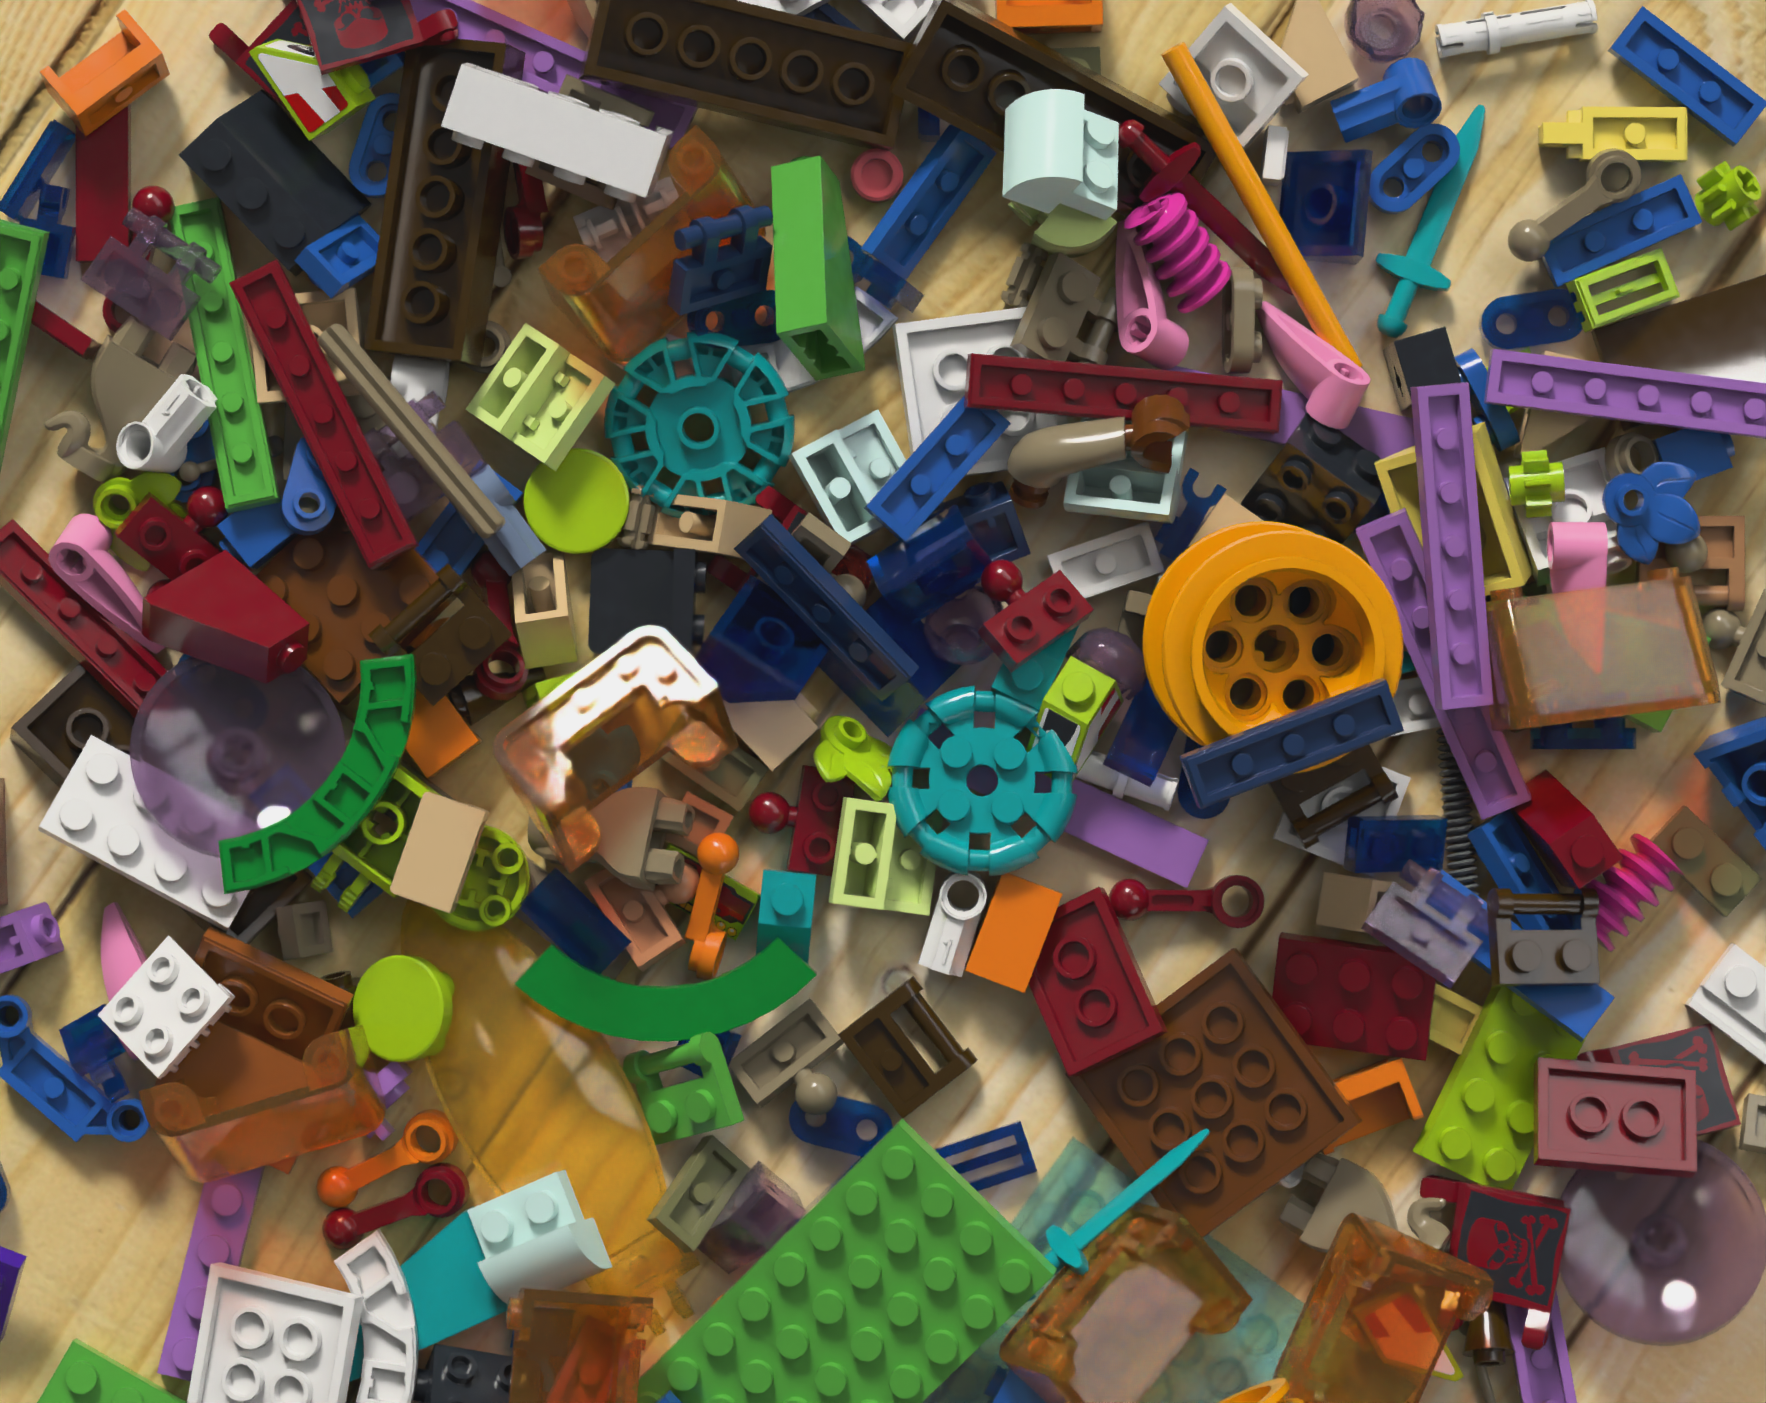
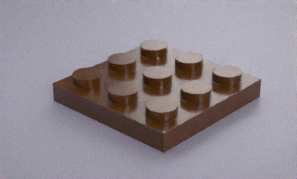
M338 504L330 524L323 531L315 535H296L256 575L258 579L310 623L307 660L303 664L328 692L344 706H347L360 693V660L387 657L368 634L379 624L385 627L439 578L436 575L437 571L416 548L371 570ZM454 594L450 596L399 642L402 648L405 649L457 597Z

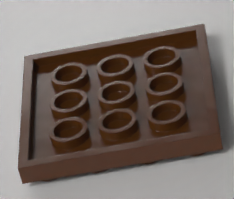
M1232 948L1156 1005L1168 1033L1075 1078L1069 1077L1067 1072L1065 1073L1139 1177L1169 1151L1201 1130L1209 1129V1135L1187 1160L1150 1191L1189 1247L1196 1244L1362 1122V1119L1237 948Z

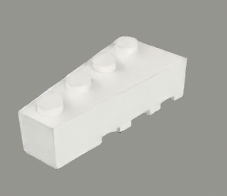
M470 63L461 64L441 124L442 127L453 130L451 137L453 141L476 149H482L484 141L505 148L502 157L509 161L528 167H533L535 159L555 166L554 176L579 185H584L586 177L606 184L605 194L627 202L634 203L637 195L646 198L654 192L674 131L657 125L655 131L639 126L640 122L633 120L630 116L612 110L599 109L598 112L590 109L589 104L579 99L549 91L547 94L538 91L539 87L534 84Z

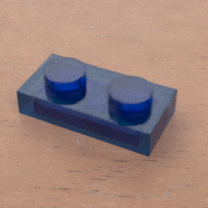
M1438 815L1348 816L1343 869L1354 873L1443 870L1448 819Z

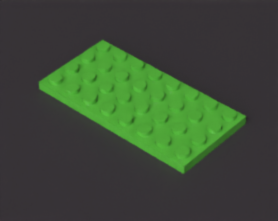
M902 1118L643 1373L615 1403H655L669 1390L682 1403H922L1054 1276L1057 1268Z

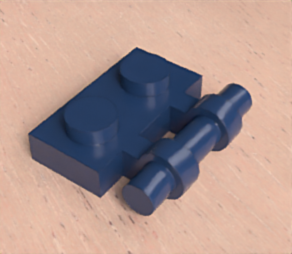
M744 205L731 209L728 216L717 219L704 216L692 220L688 227L676 230L674 232L676 247L681 251L692 248V252L689 256L673 261L667 305L678 315H683L766 290L773 246L761 235L758 236L759 229L772 225L773 214L771 209L766 205L756 208ZM731 237L730 244L719 247L720 240Z

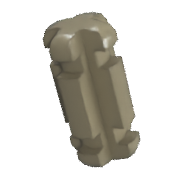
M1024 243L1021 246L1022 256H1017L1006 282V285L1009 287L1007 291H1002L1001 300L1017 308L1027 307L1029 301L1026 298L1028 294H1033L1043 269L1040 264L1042 260L1046 261L1048 257L1047 251L1030 243Z
M637 485L638 489L632 488V491L629 490L631 498L627 519L622 529L624 534L623 537H618L617 541L620 546L625 548L646 550L649 542L644 541L645 534H651L656 506L651 505L652 501L649 498L654 497V494L645 495L643 498L640 495H642L644 486Z

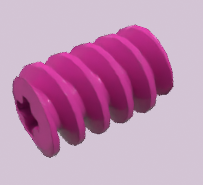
M1175 192L1161 195L1134 209L1127 216L1124 228L1131 229L1139 225L1142 226V229L1133 238V242L1136 246H1142L1150 242L1153 243V246L1144 255V259L1147 263H1153L1161 259L1164 260V263L1156 270L1155 275L1158 280H1164L1172 276L1175 277V280L1167 287L1166 292L1169 297H1175L1183 293L1186 294L1177 305L1178 311L1186 314L1203 306L1215 297L1230 279L1232 271L1227 262L1219 260L1221 254L1217 246L1208 243L1210 237L1207 230L1197 226L1199 219L1196 213L1186 209L1188 202L1185 196Z
M1634 833L1630 837L1636 854L1625 849H1618L1624 858L1618 862L1621 869L1612 866L1602 873L1606 884L1593 879L1585 885L1586 888H1594L1597 891L1599 898V911L1596 917L1597 942L1610 952L1615 949L1608 935L1611 931L1625 937L1630 934L1623 920L1626 916L1640 922L1645 919L1638 903L1644 901L1657 907L1660 902L1653 888L1657 885L1672 892L1675 887L1668 875L1671 870L1685 876L1657 845L1640 834Z

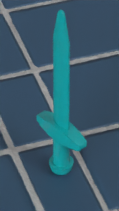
M1478 105L1473 110L1456 135L1460 145L1459 159L1450 172L1435 184L1406 257L1379 253L1376 257V264L1399 280L1385 315L1379 314L1377 319L1378 330L1388 337L1398 338L1408 328L1404 321L1418 287L1433 291H1448L1451 287V281L1430 265L1479 149L1485 115V107L1483 105Z
M1209 1129L1201 1130L1169 1151L1071 1236L1060 1227L1050 1226L1046 1230V1238L1052 1250L1044 1255V1257L1057 1268L1055 1274L1064 1266H1067L1074 1273L1081 1276L1089 1271L1088 1261L1082 1249L1180 1167L1210 1133ZM1034 1294L1027 1302L1032 1301L1037 1296Z

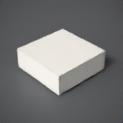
M1269 125L1264 133L1260 180L1263 185L1278 186L1284 179L1289 138L1287 127Z

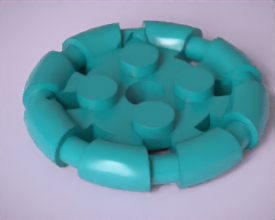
M703 331L687 332L686 338L669 341L667 337L662 338L642 349L624 366V370L627 373L619 386H614L609 393L604 416L605 438H610L614 456L610 460L622 473L630 491H632V488L639 489L637 485H641L644 488L640 496L644 498L645 495L654 494V497L649 498L652 502L662 507L661 513L679 519L687 511L707 516L717 514V512L704 509L699 510L671 505L677 494L729 500L753 506L757 503L755 498L767 486L772 488L775 486L772 479L780 466L786 467L788 464L795 435L794 415H789L785 397L789 393L783 380L769 361L759 352L754 356L737 344L740 340L727 335ZM692 358L695 373L677 378L674 362ZM726 363L744 374L736 388L730 380L718 377ZM644 384L659 392L654 397L650 407L636 398ZM764 403L768 420L752 424L749 406ZM694 413L707 415L714 425L713 435L705 441H694L689 438L684 430V421L688 416ZM645 431L649 449L635 450L631 434ZM748 447L762 455L754 469H750L739 462L745 455ZM663 466L681 476L673 490L655 479ZM721 477L724 491L707 495L703 481Z
M975 685L961 687L943 693L927 702L925 705L928 709L914 722L909 718L900 730L890 752L887 767L892 768V785L887 792L888 803L894 805L896 825L904 838L910 835L922 848L919 854L928 861L948 871L967 876L968 871H989V877L1003 875L1019 870L1039 859L1037 853L1051 840L1056 843L1063 834L1076 804L1077 794H1072L1073 774H1078V769L1064 744L1052 729L1046 733L1039 726L1040 724L1036 721L1039 713L1038 709L998 690L975 691ZM974 712H995V729L986 727L974 728ZM943 724L953 736L947 738L940 749H938L928 737ZM1026 727L1040 740L1028 753L1023 744L1015 739ZM1034 727H1039V736L1033 729ZM977 767H988L998 777L996 789L987 796H977L967 787V777ZM913 769L930 770L929 789L913 788ZM1035 774H1052L1051 793H1034ZM936 810L950 823L939 834L925 821ZM1026 813L1036 826L1021 838L1012 829L1011 825ZM970 834H991L990 850L969 849Z

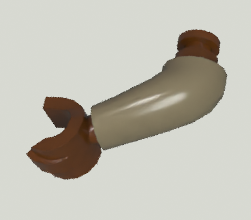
M1152 395L1136 404L1132 411L1131 424H1126L1125 416L1056 425L1029 432L1013 446L1008 458V471L1014 480L1009 491L1010 497L1016 504L1022 507L1040 508L1046 504L1050 487L1059 484L1063 477L1107 463L1125 460L1126 451H1131L1133 459L1142 467L1153 471L1169 473L1172 465V441L1167 440L1178 436L1190 428V415L1185 412L1184 406L1177 398L1169 395Z

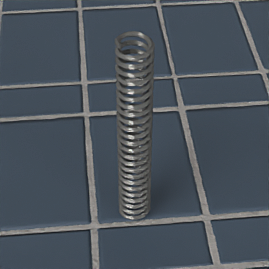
M1442 728L1436 731L1438 735H1444ZM1441 736L1436 741L1444 745H1440L1437 750L1446 753L1440 754L1438 758L1449 761L1441 762L1438 765L1440 768L1447 769L1442 770L1439 775L1449 778H1444L1439 783L1449 786L1443 787L1440 791L1444 794H1450L1443 796L1441 800L1443 802H1453L1444 804L1441 807L1444 810L1450 811L1445 812L1442 816L1445 819H1453L1445 821L1443 825L1445 827H1456L1446 829L1443 832L1445 835L1453 836L1446 838L1444 842L1456 844L1447 846L1445 850L1447 852H1457L1446 856L1447 860L1456 861L1448 863L1446 867L1449 869H1459L1449 871L1448 874L1456 877L1457 881L1476 895H1479L1480 893L1477 890H1472L1479 886L1477 882H1474L1479 876L1471 873L1478 869L1475 865H1471L1477 861L1475 857L1471 856L1476 853V850L1469 848L1473 844L1467 836L1471 832L1468 830L1473 829L1474 825L1466 823L1474 818L1468 814L1473 809L1470 806H1465L1471 804L1472 800L1465 798L1470 796V792L1468 789H1465L1468 787L1466 782L1462 781L1464 778L1446 737Z

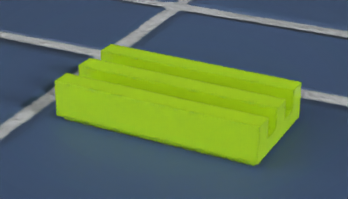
M1662 248L1566 283L1569 293L1575 292L1578 300L1573 303L1576 312L1582 311L1585 321L1581 323L1584 333L1680 297ZM1651 263L1655 266L1656 273L1591 296L1588 286ZM1661 282L1664 292L1602 315L1598 314L1596 306Z

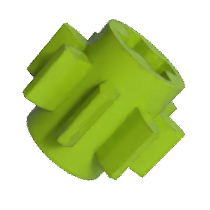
M1723 161L1696 180L1702 190L1695 194V205L1700 215L1710 225L1719 226L1725 222L1729 231H1732L1759 213V209L1754 202L1760 199L1761 188L1756 177L1746 167L1738 165L1731 170L1727 161Z
M1547 450L1521 452V465L1508 466L1511 506L1524 505L1526 518L1552 516V503L1565 502L1562 462L1549 463Z

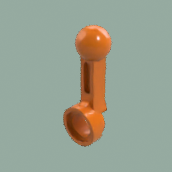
M720 832L707 835L698 846L697 859L702 867L685 934L686 939L694 941L688 970L697 972L696 978L705 981L716 977L725 951L728 932L718 929L714 923V918L725 874L730 872L739 860V847L736 841L731 836Z
M428 1109L419 1112L408 1121L403 1137L393 1146L349 1169L343 1166H332L324 1170L319 1176L316 1185L320 1200L329 1207L342 1208L354 1201L359 1188L401 1166L418 1162L423 1164L442 1162L453 1153L457 1146L458 1130L456 1124L450 1116L440 1110ZM419 1126H429L437 1131L441 1140L438 1151H427L419 1145L416 1138Z

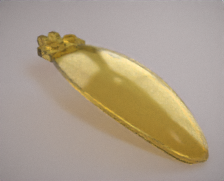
M408 899L401 920V955L418 956L429 961L440 972L449 974L455 985L452 996V1021L445 1037L444 1048L436 1055L425 1057L424 1061L443 1110L455 1134L482 1177L499 1197L552 1173L566 1170L584 1219L594 1217L613 1266L610 1269L584 1279L608 1318L610 1319L636 1304L652 1333L656 1337L667 1331L665 1321L660 1312L654 1308L648 1295L662 1287L665 1288L671 1299V1304L678 1315H681L685 1320L694 1315L695 1312L676 1279L699 1266V1258L695 1252L684 1253L647 1221V1218L667 1190L663 1170L640 1102L624 1069L603 1034L558 1016L534 1001L515 985V981L531 966L538 956L506 926L502 924L485 931L463 930L444 921L430 906Z

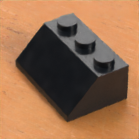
M263 89L218 117L179 154L185 163L295 277L303 269L294 260L306 246L357 215L361 216L372 205L312 141L307 139L303 131Z

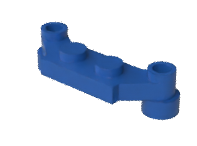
M17 995L0 996V1051L3 1066L0 1068V1077L75 1142L80 1141L85 1134L112 1135L119 1141L133 1142L148 1133L152 1125V1114L144 1102L135 1098L114 1101L34 1032L31 1020L32 1011L29 1004L23 998ZM9 1006L15 1007L19 1012V1020L15 1025L6 1019V1010ZM128 1110H134L138 1113L140 1123L137 1128L127 1124L125 1115Z

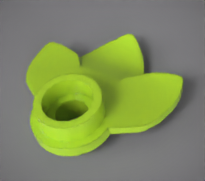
M144 471L132 480L122 477L111 478L102 483L94 494V512L98 519L110 528L113 539L110 548L120 559L135 569L148 571L151 564L117 538L115 531L148 492L184 519L188 513L179 504L173 502L182 486V482L174 476L164 472ZM113 496H124L129 502V508L124 510L117 508L113 503Z
M841 715L829 717L821 727L819 746L814 750L813 755L815 765L825 782H835L847 776L875 801L880 802L885 797L892 782V768L887 767L892 747L882 740L869 736L863 725L853 718Z

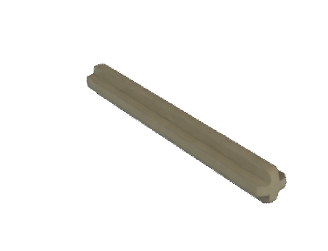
M335 323L323 331L317 339L318 344L478 535L488 539L500 531L506 523L505 518L345 327Z

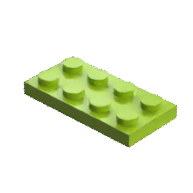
M1498 986L1491 988L1461 1055L1459 1054L1412 1151L1478 1184L1512 1190L1534 1146V1063L1538 1057L1576 1060L1586 1037L1582 1042L1578 1041L1509 988Z

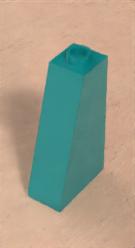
M471 1208L459 1214L400 1265L414 1306L418 1331V1351L514 1308V1306L503 1302L493 1292L477 1262L486 1258L467 1212ZM360 1322L349 1382L360 1378L362 1374L364 1343Z

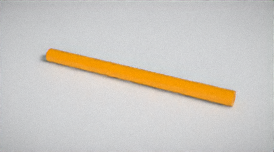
M1185 42L1168 49L1161 54L1163 60L1314 333L1361 368L1363 364Z

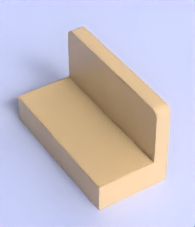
M425 792L421 798L391 883L390 891L393 894L447 913L454 912L490 811L432 792Z

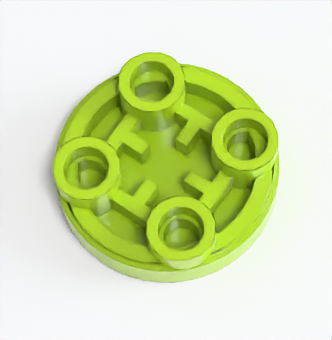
M571 448L556 471L540 462L531 473L524 491V511L533 532L546 545L567 554H588L607 547L622 531L629 511L630 493L622 473L607 457L589 449Z
M485 825L455 911L447 913L433 907L431 908L444 921L463 930L485 931L506 923L522 908L530 889V866L523 849L506 832Z
M393 955L375 962L361 977L353 999L354 1023L362 1042L376 1056L393 1062L417 1061L427 1056L438 1054L444 1048L445 1037L452 1021V996L455 990L452 978L449 974L440 972L429 961L418 956Z

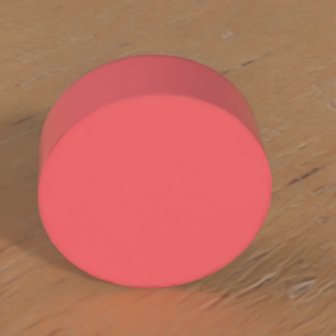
M878 148L869 149L861 153L855 159L851 168L853 189L862 199L871 203H883L897 195L903 183V168L900 161L890 151Z

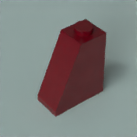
M227 550L220 552L143 597L142 635L149 641L265 684L284 673L295 671L307 660L310 623Z
M1543 770L1526 782L1531 794V800L1510 810L1561 886L1580 889L1624 859L1594 814L1548 770Z

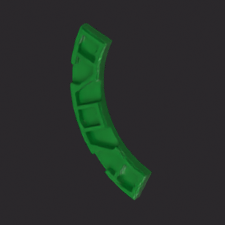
M415 654L360 660L361 687L359 706L353 733L341 760L311 798L288 816L258 831L218 841L224 894L256 889L283 880L308 868L331 853L352 835L371 814L391 783L400 765L409 739L415 712L417 688Z
M777 936L766 948L750 960L716 978L690 985L639 986L619 982L590 970L568 957L551 943L515 981V985L548 1010L584 1028L626 1039L669 1042L689 1040L694 1035L705 1032L719 1034L748 1024L773 1011L796 995L817 975V972Z

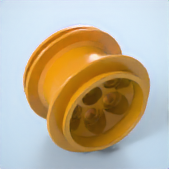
M1269 521L1247 522L1222 528L1203 537L1181 553L1167 568L1152 593L1144 619L1142 636L1144 666L1156 700L1169 719L1185 735L1202 746L1209 745L1380 678L1387 681L1392 698L1394 699L1402 673L1404 657L1403 634L1397 608L1391 594L1373 568L1352 550L1334 540L1317 535L1298 526ZM1253 585L1258 594L1255 606L1250 611L1239 612L1235 606V596L1238 590L1243 586ZM1306 587L1310 593L1309 606L1304 612L1292 614L1288 607L1290 594L1296 588ZM1268 630V635L1277 639V646L1272 654L1264 657V653L1256 649L1254 645L1259 634ZM1216 631H1225L1229 638L1228 649L1223 655L1210 658L1205 647L1207 639ZM1330 634L1334 640L1333 653L1324 661H1315L1312 655L1313 643L1321 635ZM1249 678L1253 685L1251 697L1241 705H1234L1230 699L1232 685L1239 679ZM1294 680H1302L1305 685L1304 698L1295 706H1286L1283 700V691L1286 685ZM1345 753L1343 755L1332 758L1330 760L1319 763L1317 765H1314L1312 767H1309L1296 773L1307 772L1320 767H1324L1334 761L1339 760L1348 753Z

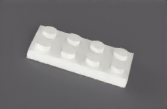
M91 735L40 823L38 830L227 932L250 890L224 894L218 841L240 837L258 831L263 827Z

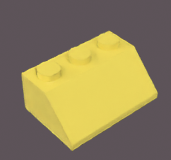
M1482 422L1472 425L1484 587L1485 596L1525 585L1533 571L1486 424ZM1414 445L1376 461L1374 465L1390 514L1406 508L1423 547Z

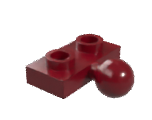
M202 486L194 490L188 498V514L184 519L148 492L116 529L115 534L117 538L173 581L223 551L201 533L203 528L216 527L228 516L222 490L214 486Z
M996 560L984 568L980 580L981 587L988 598L996 602H1006L1009 606L984 622L977 633L1012 673L1088 619L1094 609L1061 570H1058L1026 593L1022 589L1023 577L1020 569L1008 560Z
M803 765L796 806H790L787 800L778 793H761L750 804V822L755 829L765 834L778 833L786 826L793 827L786 869L832 877L843 797L853 798L855 782L847 776L835 782H825L817 767Z

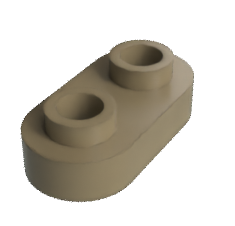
M1230 267L1232 271L1230 279L1222 290V362L1226 373H1249L1253 363H1259L1262 356V336L1260 331H1255V310H1260L1262 306L1263 285L1260 278H1254L1251 268Z

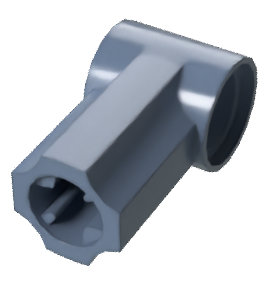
M487 464L470 478L501 513L506 523L495 535L488 539H482L501 568L511 576L546 551V549L515 508L514 504L516 501L490 465ZM453 505V507L456 509L461 518L464 520V522L467 524V526L474 534L476 531L462 516V514L457 510V508Z

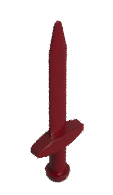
M1126 120L1119 126L1118 145L1122 149L1128 147L1153 171L1139 191V198L1144 203L1158 198L1169 190L1172 193L1178 192L1183 194L1188 202L1187 207L1194 211L1197 217L1252 270L1286 293L1293 295L1269 249L1189 173L1201 154V147L1196 142L1188 144L1168 156L1143 132L1144 125L1139 121Z

